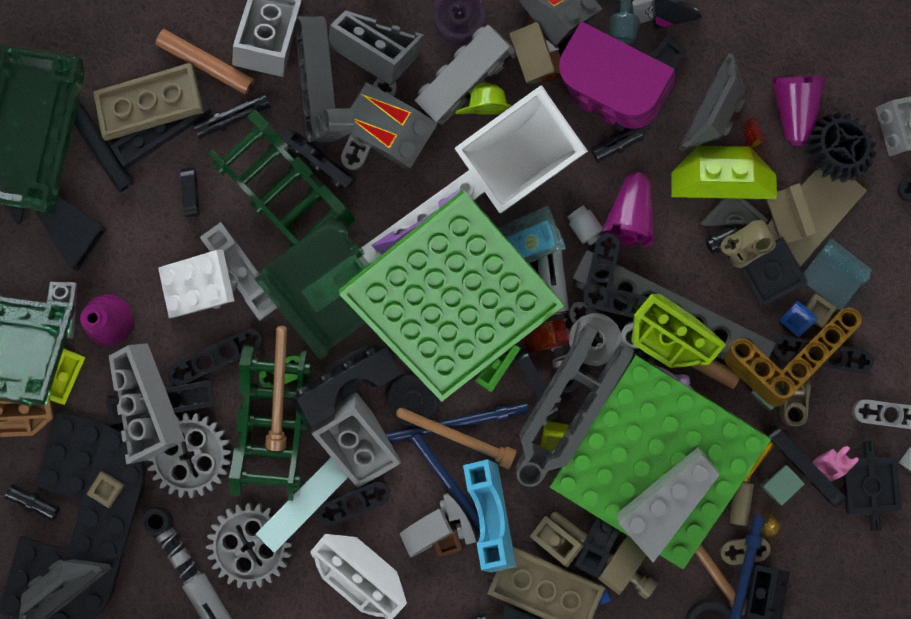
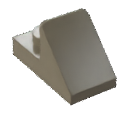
M547 516L543 518L530 535L534 541L566 567L570 565L583 548V545L577 539L568 534Z

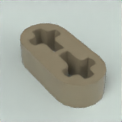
M746 538L725 541L719 549L721 559L730 565L743 564L747 545H745ZM762 539L761 546H764V550L760 551L759 556L756 554L754 562L763 561L770 554V545L765 539ZM731 545L736 550H743V553L735 554L732 560L730 556L725 555V551H729V546Z

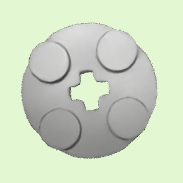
M590 313L581 316L570 330V347L582 328L589 323L600 330L599 337L603 338L602 343H597L596 347L590 345L587 350L589 353L583 363L591 366L603 365L609 361L615 349L622 343L618 325L609 316L601 313Z

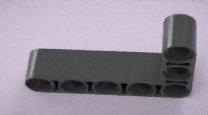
M298 16L295 22V37L306 139L309 143L335 142L353 131L355 124L354 113L351 108L335 109L327 24L324 16Z

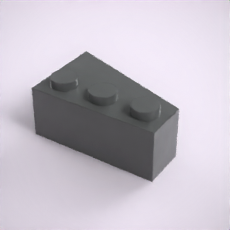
M345 10L330 25L329 47L387 84L392 85L420 55L424 34L416 32L415 35L400 31L398 26L392 25V28L376 24L377 20Z

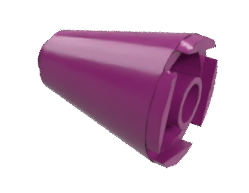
M826 76L772 77V85L785 140L790 141V145H806L808 136L813 135L812 128L816 124Z
M639 172L626 176L602 228L601 235L611 233L619 239L620 245L634 247L635 243H643L642 247H648L654 241L651 181L645 174Z
M104 294L93 298L85 306L80 316L81 325L86 336L92 342L102 346H112L124 341L130 334L134 324L129 304L122 298L111 294Z

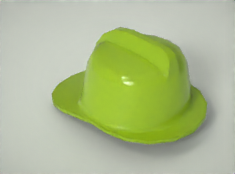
M484 82L477 84L472 89L469 107L459 109L455 114L495 115L502 114L512 106L507 104L505 92L498 85Z

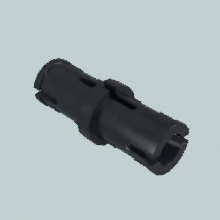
M629 128L618 135L614 133L610 136L609 140L596 147H592L590 150L595 161L600 163L615 153H623L625 148L643 140L644 136L640 128Z
M11 484L4 497L6 500L25 508L26 512H34L50 521L55 519L60 509L59 505L41 498L40 494L36 492L31 493L15 484Z

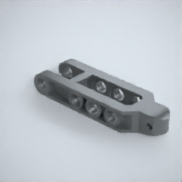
M589 323L580 331L519 433L523 453L516 463L515 473L518 481L523 486L534 487L543 480L549 470L567 466L633 356L634 350L621 343L613 352L598 379L580 370L579 368L589 353L587 351L593 342L596 333L600 332L599 329ZM574 378L590 387L591 390L557 447L548 451L535 444L534 438L541 426L546 425V418L555 403H559L561 400L560 395L568 381Z

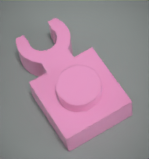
M845 446L838 453L832 449L820 455L812 463L832 482L844 476L859 459L857 457L854 459L848 458L846 453L850 448Z

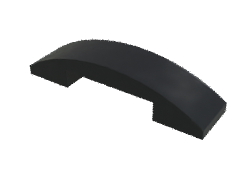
M596 516L582 544L583 548L578 553L574 566L598 579L609 557L608 553L620 530Z

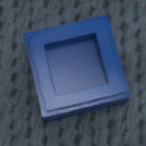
M797 301L779 321L799 338L816 322L818 317Z

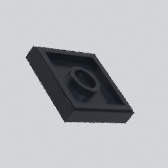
M784 237L775 240L776 244L772 251L755 259L747 266L740 268L761 307L809 282Z

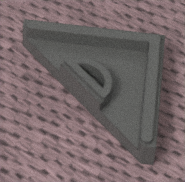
M723 198L700 224L702 226L748 225L755 220H762L767 223L768 219L746 199Z

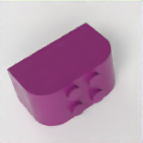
M582 21L560 58V74L568 96L578 103L577 106L588 113L594 111L600 114V118L611 125H614L616 122L626 128L637 129L650 124L658 115L675 85L674 68Z

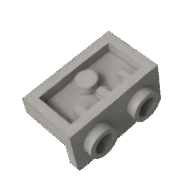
M911 96L892 100L877 106L875 109L889 156L911 151Z

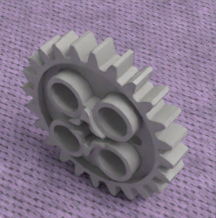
M184 413L183 420L181 421L180 417L175 415L181 431L185 435L187 449L189 452L193 451L195 456L191 458V461L190 459H184L183 455L187 453L184 442L178 444L176 454H171L166 450L148 459V461H153L154 464L148 468V471L156 470L157 474L153 477V481L161 478L163 481L160 484V488L162 489L169 485L170 495L179 490V497L182 498L186 491H188L189 497L193 498L197 490L203 496L205 495V487L210 491L215 489L213 481L218 484L223 482L219 474L227 475L229 473L223 466L232 464V461L225 458V455L232 453V450L225 449L224 447L230 440H222L221 437L226 431H216L218 422L208 425L210 418L208 416L200 421L199 413H195L191 420L189 413ZM195 431L203 435V442L199 446L195 445L191 440L192 434ZM203 456L209 457L212 461V466L209 470H204L200 466V459ZM192 464L198 472V477H194ZM178 465H183L187 470V476L184 479L178 478L175 473Z
M251 502L246 504L245 510H243L240 504H237L236 513L229 508L226 510L228 518L222 515L217 517L221 525L212 524L211 527L216 531V534L207 535L214 542L207 545L206 548L213 550L214 553L208 559H216L217 563L213 565L212 569H222L218 576L219 578L226 574L229 576L227 584H230L235 579L237 580V588H240L244 582H247L248 589H251L256 581L260 588L263 586L264 578L267 582L271 583L273 581L272 573L276 576L282 574L278 566L287 567L288 564L283 558L291 557L292 554L285 549L293 545L292 542L285 541L273 556H265L261 551V546L264 542L256 534H252L248 530L249 521L258 522L261 529L272 518L270 516L271 507L263 512L261 503L256 506L255 510L252 509ZM237 525L241 526L246 540L248 542L253 541L255 543V546L252 549L254 553L257 555V557L262 561V566L258 565L256 557L251 549H244L246 540L244 539L243 535L237 530ZM232 534L237 538V547L231 548L226 544L225 538L227 535ZM241 557H246L251 561L250 570H244L240 567L239 559Z

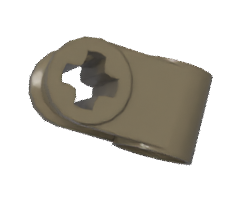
M755 220L736 233L727 236L721 243V250L725 255L730 256V261L734 267L743 268L755 259L772 251L776 242L767 224L762 220Z
M810 379L780 406V420L786 426H801L807 421L811 391ZM791 408H795L799 413L798 420L792 422L788 417V412Z

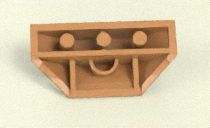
M29 381L0 382V437L32 436L53 419L54 415L48 393Z

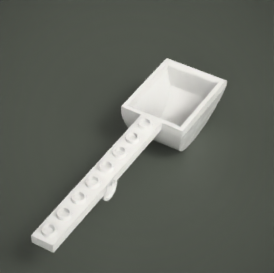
M541 85L455 147V150L469 168L466 173L303 289V294L314 310L318 312L340 297L339 289L381 256L372 247V244L393 231L396 235L405 231L438 210V202L460 188L461 190L464 189L473 200L486 193L498 212L503 213L587 153L588 150L549 97L544 87Z

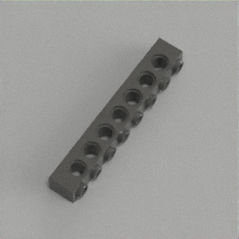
M588 250L585 251L571 279L576 282L574 286L582 291L585 288L593 255ZM598 255L596 257V259H604ZM597 264L594 268V274L604 272L608 276L609 269L604 264ZM617 264L615 266L610 288L618 289L621 283H626L630 286L631 293L642 296L661 294L696 317L712 332L716 329L721 330L724 334L723 342L726 346L716 357L725 361L726 351L734 341L741 338L749 340L768 358L770 357L776 343ZM591 280L590 285H596L594 291L598 293L600 285ZM619 295L614 299V301L623 305L622 310L627 308V298ZM633 298V307L629 312L630 314H634V309L641 307L636 305L638 299ZM735 350V353L737 354V356H739V357H741V358H744V355H743V356L739 355V354L737 353V351Z

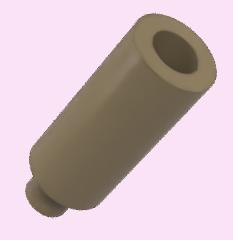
M750 478L746 482H742L732 498L729 523L748 526L754 484L750 483Z

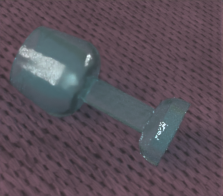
M621 0L620 13L613 14L609 19L610 36L625 44L636 42L640 26L639 18L630 13L631 0Z

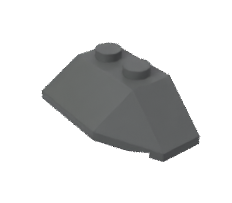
M728 53L678 149L684 151L716 141L722 134L728 135L734 123L730 121L734 111L739 113L745 102V99L742 98L745 88L733 54Z
M60 559L48 568L50 571L44 577L42 575L38 576L28 584L30 588L22 594L19 619H49L112 568L109 564L76 559L67 561Z

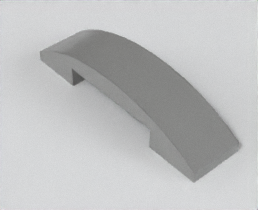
M222 222L200 237L210 252L215 250L224 251L227 269L237 276V289L259 321L281 306L267 283Z

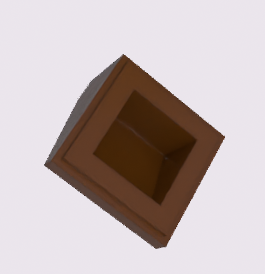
M454 520L448 522L453 534L434 543L438 558L463 550Z

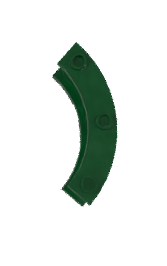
M254 110L247 116L254 124L251 127L252 131L222 159L211 149L208 153L215 160L212 165L222 176L227 173L253 200L250 205L259 215L264 212L292 242L289 247L298 257L304 255L309 261H312L314 257L305 249L335 220L338 222L342 219L349 226L356 218L290 149L269 123ZM266 137L272 143L268 146L269 150L238 177L229 166L259 138L262 140ZM283 155L291 164L288 168L290 171L263 196L258 198L247 184L276 157L280 158ZM303 177L311 186L308 190L310 193L279 220L267 208V205L296 178L299 180ZM321 199H324L330 206L327 210L329 213L301 239L297 240L287 227L315 201L319 202Z
M243 346L239 363V394H242V408L238 409L236 432L239 433L238 447L234 448L229 474L230 495L241 496L242 486H247L248 483L288 487V500L293 501L295 490H300L301 475L298 474L302 433H307L308 426L304 425L296 410V419L283 418L282 429L295 430L293 449L271 451L265 447L253 446V443H249L250 429H255V426L272 428V417L256 416V413H252L253 399L257 400V397L273 398V388L258 387V384H254V374H257L258 371L274 373L275 362L259 361V358H254V347ZM301 351L299 364L285 363V374L298 375L297 389L306 385V378H310L311 363L307 362V351ZM284 389V399L291 400V397L297 395L296 390ZM252 456L290 459L289 476L249 473V470H245L247 458L251 459Z

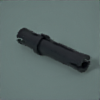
M262 93L220 113L216 111L213 113L214 116L196 124L194 123L193 127L199 139H202V137L221 130L223 132L227 130V126L248 118L247 116L254 110L259 113L271 107L265 94ZM255 105L253 108H250V109H248V110H246V111H244V112H241V113H239V114H237V115H234L235 113H238V112H240V111H242V110H244V109H246V108H249V107ZM230 116V118L209 127V125Z

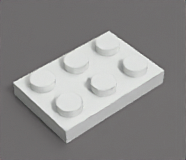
M223 250L211 251L158 268L169 318L183 316L234 301Z

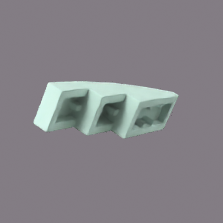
M331 457L294 494L293 501L288 500L256 535L275 553L348 476Z

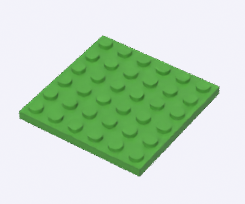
M464 189L339 289V295L441 401L449 397L513 345L564 307L561 299Z
M634 354L567 466L559 469L550 483V488L628 535L619 525L617 513L699 447L716 466L719 476L660 553V556L684 569L771 441V438L642 357Z

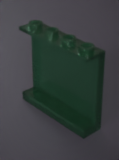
M333 217L329 218L260 269L254 278L320 360L329 354L330 348L366 323L339 295V289L371 263H368L363 257L365 253L362 247L356 241L352 243L348 238V231L341 221L336 222Z

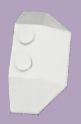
M325 534L310 551L312 557L315 558V563L322 579L362 613L376 617H385V619H393L407 604L397 571L357 537Z

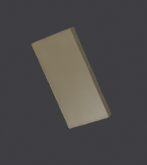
M192 63L93 91L101 135L105 141L204 112Z
M819 169L814 171L801 185L817 233L787 243L800 267L867 191L856 180H848L841 183L838 179L831 182L830 175L822 178L823 171ZM772 218L767 226L774 239L777 240L779 236Z
M513 547L516 567L496 571L487 593L544 619H593L605 586Z

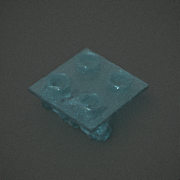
M830 238L804 274L809 281L806 285L841 311L861 284L866 283L871 277L870 272L872 269Z

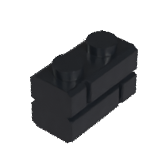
M754 565L745 614L746 618L782 619L787 593L786 584L789 582L790 571Z

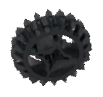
M838 112L833 116L829 114L823 119H819L812 128L813 135H809L806 140V144L809 146L805 152L812 155L808 162H815L814 171L821 169L823 171L822 178L830 175L831 182L839 179L841 183L848 180H856L860 175H864L868 168L872 166V159L876 155V152L872 150L876 142L870 141L873 133L865 131L867 124L861 126L859 118L851 120L850 113L842 116ZM825 135L827 136V139H826V142H827V145H828L827 149H826V146H825Z

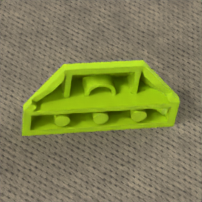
M697 146L671 172V197L777 199L776 174L749 146Z
M651 294L634 314L632 343L669 368L688 367L698 364L710 365L726 346L718 336L696 317L661 294Z

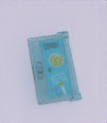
M549 206L498 227L528 263L554 252L565 250L563 238L559 237Z

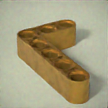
M844 308L783 370L777 367L752 342L744 338L733 342L726 351L724 359L726 364L771 406L778 407L783 405L860 326L862 318L854 308ZM842 320H845L849 324V327L844 325ZM825 336L831 338L833 344L828 342ZM735 350L742 352L744 358L737 356ZM809 353L815 355L817 361L811 359ZM755 369L761 370L764 374V377L759 376L755 372ZM792 370L797 371L800 375V378L794 376ZM775 387L780 388L784 395L778 394L775 391Z

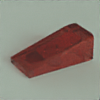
M756 117L750 118L741 126V130L752 149L769 141Z
M564 318L542 323L526 335L523 340L527 353L569 345Z

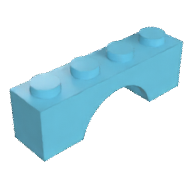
M487 459L463 465L467 490L475 503L479 517L480 538L477 542L481 570L492 573L515 568L516 562L498 464Z

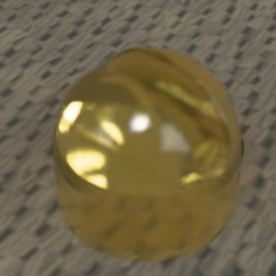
M769 513L764 516V520L768 522L763 526L761 534L772 537L780 530V524Z

